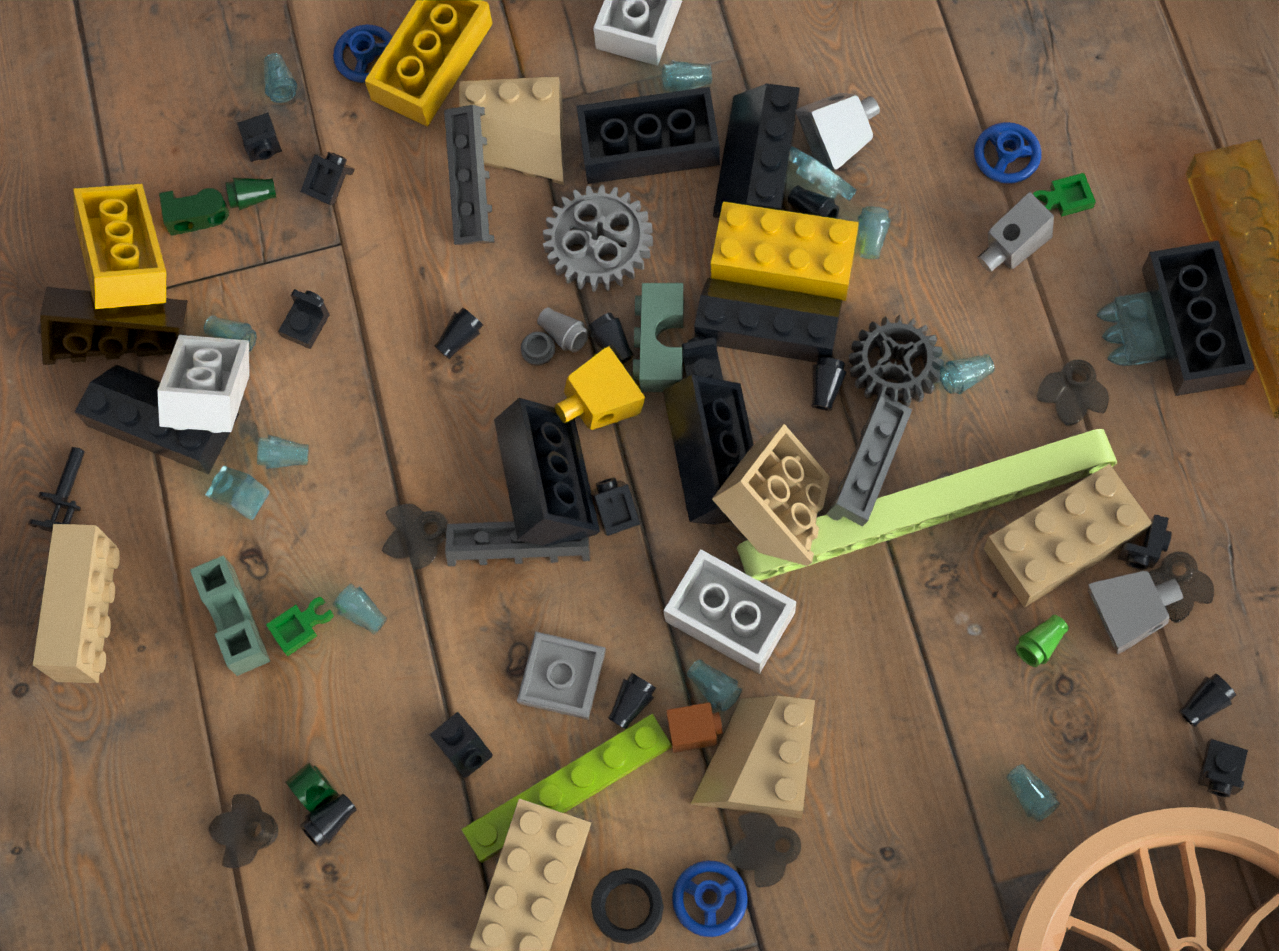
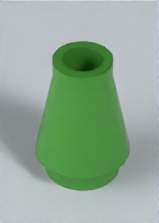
M1052 615L1048 620L1019 637V643L1016 645L1017 654L1025 663L1032 667L1046 664L1063 635L1069 630L1067 623L1058 615Z

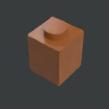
M710 702L666 710L674 753L717 746L716 735L723 734L720 714L719 712L712 713Z

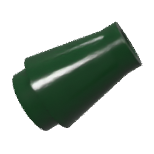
M233 178V181L225 182L230 209L239 208L240 211L268 199L276 198L273 178Z

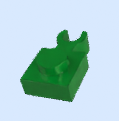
M1085 173L1052 181L1050 192L1039 190L1033 193L1038 200L1046 204L1045 207L1049 211L1058 208L1061 217L1092 209L1096 203Z
M322 597L313 599L308 608L303 612L300 611L297 605H294L266 624L287 657L317 637L312 627L317 624L327 623L334 617L331 610H328L323 615L316 614L317 608L326 603Z

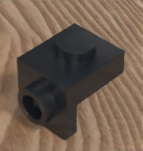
M1154 514L1151 519L1152 524L1146 531L1143 547L1124 543L1119 551L1118 559L1126 561V565L1135 569L1153 568L1160 559L1161 551L1167 552L1171 541L1172 531L1166 530L1169 518Z
M459 712L455 713L429 734L464 778L470 776L493 756L479 735Z

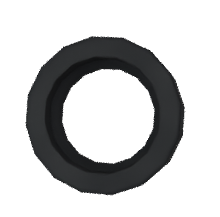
M629 868L612 871L602 878L593 891L591 901L593 919L601 932L614 942L624 944L642 942L652 935L661 923L664 910L661 892L654 880L642 871ZM627 883L637 885L643 889L650 903L649 914L645 921L631 929L619 928L611 923L605 910L606 898L611 890Z

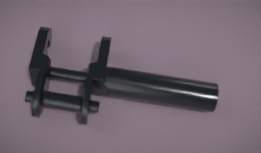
M71 447L55 494L39 492L38 497L40 499H49V501L55 504L51 519H46L45 522L30 519L28 525L35 528L38 526L42 530L52 532L53 524H70L74 511L81 510V507L77 506L75 501L68 503L67 500L85 454L84 450ZM60 508L67 509L62 523L56 521Z

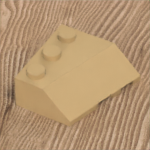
M559 77L459 81V107L476 105L485 108V115L481 116L482 137L487 138V145L483 146L484 165L498 169L506 167L522 171L523 175L535 178L538 175L550 178L554 183L564 185L563 110Z
M783 424L755 442L712 500L759 553L808 566L812 563L814 555L810 551L812 540L817 538L819 527L816 525V518L818 512L824 507L830 476L787 426Z
M786 696L740 699L692 799L691 805L802 819L815 700Z

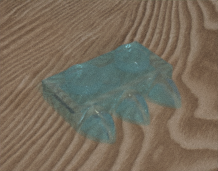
M791 146L788 160L799 167L796 174L811 184L815 180L820 182L821 184L817 189L830 198L835 199L839 195L848 201L852 199L857 189L815 158Z
M1150 292L1115 297L1113 302L1102 307L1096 314L1098 318L1104 321L1118 322V324L1108 328L1102 335V338L1108 342L1124 344L1110 353L1108 356L1110 362L1121 366H1131L1164 360L1166 352Z

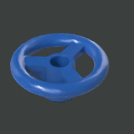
M370 24L355 26L347 30L340 36L334 47L333 59L337 70L351 81L365 83V79L369 74L365 73L368 63L373 61L375 56L383 53L393 36L384 28ZM373 35L380 37L384 42L376 43ZM346 45L350 47L351 53L357 60L354 71L347 67L343 59Z
M1011 122L994 124L985 129L975 143L974 157L978 168L984 175L996 182L1006 184L1021 182L1029 178L1037 170L1041 162L1042 152L1037 137L1028 128L1020 124ZM1024 139L1027 141L1029 145H1024ZM988 140L996 147L999 158L994 169L987 163L984 156V148ZM1005 148H1010L1013 151H1006ZM1031 157L1029 164L1023 170L1016 173H1004L1008 163L1015 161L1016 158Z
M708 860L689 866L678 877L673 888L672 904L678 920L686 929L700 936L716 937L730 932L742 920L747 908V890L742 878L733 868L722 862ZM704 872L719 873L728 879L721 885L713 880L703 881L699 885L690 881L696 875ZM708 891L714 892L717 895V900L713 904L705 903L702 899L704 893ZM735 891L736 905L734 911L727 920L716 925V911L722 907L725 896ZM684 892L694 896L696 905L704 911L705 925L696 922L687 913L683 900Z

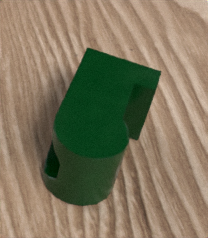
M206 188L196 195L176 198L173 191L159 193L163 222L171 236L221 225L229 216V209L222 194L213 188Z
M310 762L285 781L310 813L340 796L316 765L312 766Z

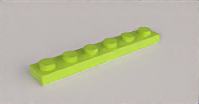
M651 714L461 830L477 858L483 863L502 851L519 799L565 813L672 748V745L654 715Z

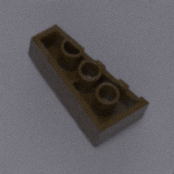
M46 287L40 313L43 365L55 364L56 359L68 358L71 359L72 363L86 362V357L105 355L106 360L120 359L121 355L127 353H135L138 357L172 354L178 336L186 335L188 300L166 298V303L95 309L91 291Z

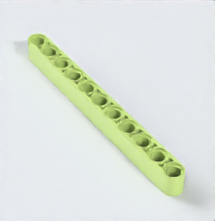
M1095 429L877 498L869 520L864 526H860L845 517H842L840 520H833L828 515L817 517L816 525L819 527L817 538L812 540L810 551L814 555L812 563L809 565L1088 477L1108 464L1111 467L1117 464L1116 457L1104 429ZM748 540L737 546L745 574L758 581L806 567L802 564L759 553Z

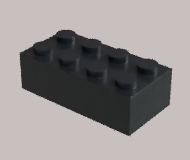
M710 87L576 106L587 184L720 165V145Z
M1219 240L1149 252L1142 267V273L1175 396L1244 385L1255 368Z

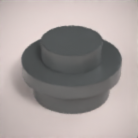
M543 332L530 333L521 343L522 357L527 363L535 366L548 363L555 354L553 339Z

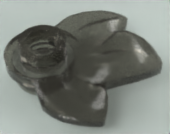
M1072 360L1063 367L1062 372L1048 374L1041 382L1037 392L1038 401L1056 403L1055 409L1058 418L1066 426H1072L1080 422L1088 409L1097 413H1105L1109 396L1107 389L1096 380L1097 374L1094 367L1085 360ZM1080 374L1083 376L1084 381L1076 382L1073 380L1072 375Z
M414 504L398 505L386 511L387 518L396 530L393 531L382 548L384 554L396 559L409 557L414 570L430 565L437 556L438 544L446 539L448 521L445 516L437 511L423 512ZM434 524L438 526L434 534L426 533V528L429 525Z
M1173 552L1163 559L1160 568L1149 571L1155 586L1175 578L1181 589L1183 599L1165 606L1170 617L1169 619L1173 623H1179L1187 618L1193 609L1194 602L1202 604L1213 602L1214 586L1209 576L1198 570L1196 560L1188 553ZM1177 566H1183L1186 568V572L1181 576L1173 574V569Z
M248 794L234 795L231 805L232 812L216 816L208 827L212 839L221 845H226L222 865L227 868H239L250 864L258 850L271 845L278 836V825L273 816L262 812L259 801ZM258 824H260V826H261V831H260V833L256 836V835H255L256 827L258 826Z
M746 813L739 816V824L746 837L733 846L727 856L728 861L740 869L747 871L755 870L754 879L758 888L775 885L783 878L786 865L794 862L800 855L801 840L799 835L789 827H778L772 817L767 814ZM779 840H786L790 848L787 852L780 853L776 850L775 844Z

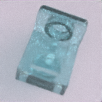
M223 465L220 472L214 477L205 495L212 501L233 508L244 517L253 520L270 491L251 475Z

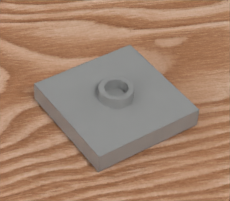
M535 631L517 703L589 720L606 648Z

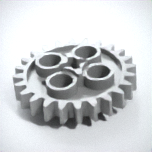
M604 185L599 187L598 193H593L591 187L587 186L586 195L583 196L575 189L573 190L574 200L572 201L563 196L561 199L564 208L552 207L555 218L547 217L546 225L549 229L543 230V237L546 240L543 243L545 253H549L547 255L549 265L556 264L554 267L556 275L565 273L567 284L576 278L579 289H582L586 282H589L593 292L596 291L598 283H603L605 289L609 291L610 281L615 280L622 287V276L626 275L631 279H635L633 268L644 269L642 258H650L651 254L648 247L653 246V236L649 235L653 233L652 223L647 222L649 220L647 211L640 212V201L638 200L630 204L629 192L621 198L618 197L617 187H614L610 194L605 193ZM587 215L595 217V219L589 222L581 220V218ZM617 225L627 226V229L624 231L612 230ZM575 244L584 246L579 251L569 250ZM606 254H613L616 256L611 261H604L601 259V257Z

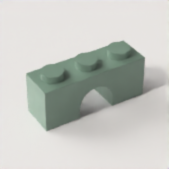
M642 283V295H635V316H641V327H634V348H640V359L633 360V380L640 381L641 392H663V390L683 380L682 347L664 346L657 338L667 329L684 328L683 283Z
M220 556L190 569L200 598L208 608L217 628L215 637L227 667L236 676H239L271 662L235 569L225 556Z

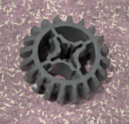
M900 315L896 317L895 323H890V320L885 316L882 318L881 327L872 321L869 324V332L863 329L859 332L858 338L860 341H853L851 350L854 353L849 355L848 362L853 365L850 368V376L857 377L855 381L856 388L866 387L864 392L866 399L874 394L877 395V400L879 397L887 395L893 402L902 400L903 405L909 407L911 397L920 403L924 399L923 392L931 394L934 391L935 386L933 383L940 382L941 374L939 371L944 366V361L939 359L942 356L943 350L942 347L934 346L937 342L936 335L926 336L928 331L926 325L916 329L914 318L908 324H903ZM895 341L903 342L906 344H898ZM878 346L881 359L877 361L875 367L871 368L868 362V355ZM921 356L924 370L915 378L912 374L913 368L911 364L915 363V359ZM890 359H896V362L901 360L902 364L896 365V362L892 364ZM887 379H893V380L897 381L898 383H891V382H888V381H885V380H887Z

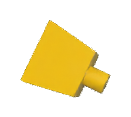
M608 346L567 377L564 389L567 398L555 404V410L562 422L566 423L580 416L587 428L594 430L640 414L645 396L610 346Z

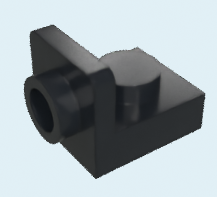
M268 112L237 123L243 139V146L251 162L266 160L274 154L282 152Z
M328 152L327 156L314 154L300 192L326 204L334 205L346 174L353 175L355 168L346 165L347 159L332 152Z
M294 289L291 294L294 304L278 332L281 337L311 349L330 314L321 296L307 290L303 293Z
M698 336L682 344L686 377L692 374L723 380L716 338Z
M609 478L595 484L596 489L591 490V494L605 535L609 536L640 525L627 483L621 480L616 481V478Z
M1210 739L1207 743L1198 784L1208 787L1207 791L1216 796L1230 797L1231 794L1236 795L1243 790L1244 781L1241 779L1248 750Z

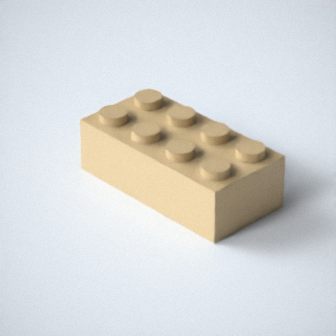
M1108 464L990 535L984 550L1025 608L1116 553L1122 548L1124 543H1132L1144 536L1152 522L1111 465Z
M53 524L33 666L56 682L99 683L100 673H103L105 670L106 654L103 651L104 639L109 636L111 629L108 609L109 603H112L115 598V584L112 582L114 569H117L119 566L120 552L117 545L96 525Z
M522 799L518 800L469 948L478 951H550L592 822Z

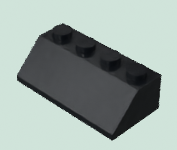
M766 83L733 96L713 210L714 218H720L723 202L782 210L797 121L795 110L799 108V87Z
M707 278L700 295L694 334L695 337L716 338L717 346L817 363L818 357L832 358L842 300Z
M117 364L90 381L75 410L77 416L86 426L206 474L210 473L230 432L213 433L208 430H177L172 427H160L157 390L161 382Z
M691 374L663 390L689 522L711 525L732 522L712 498L754 445L741 383Z
M518 398L494 419L517 540L549 546L597 535L600 530L575 418L564 423L557 415L554 407Z

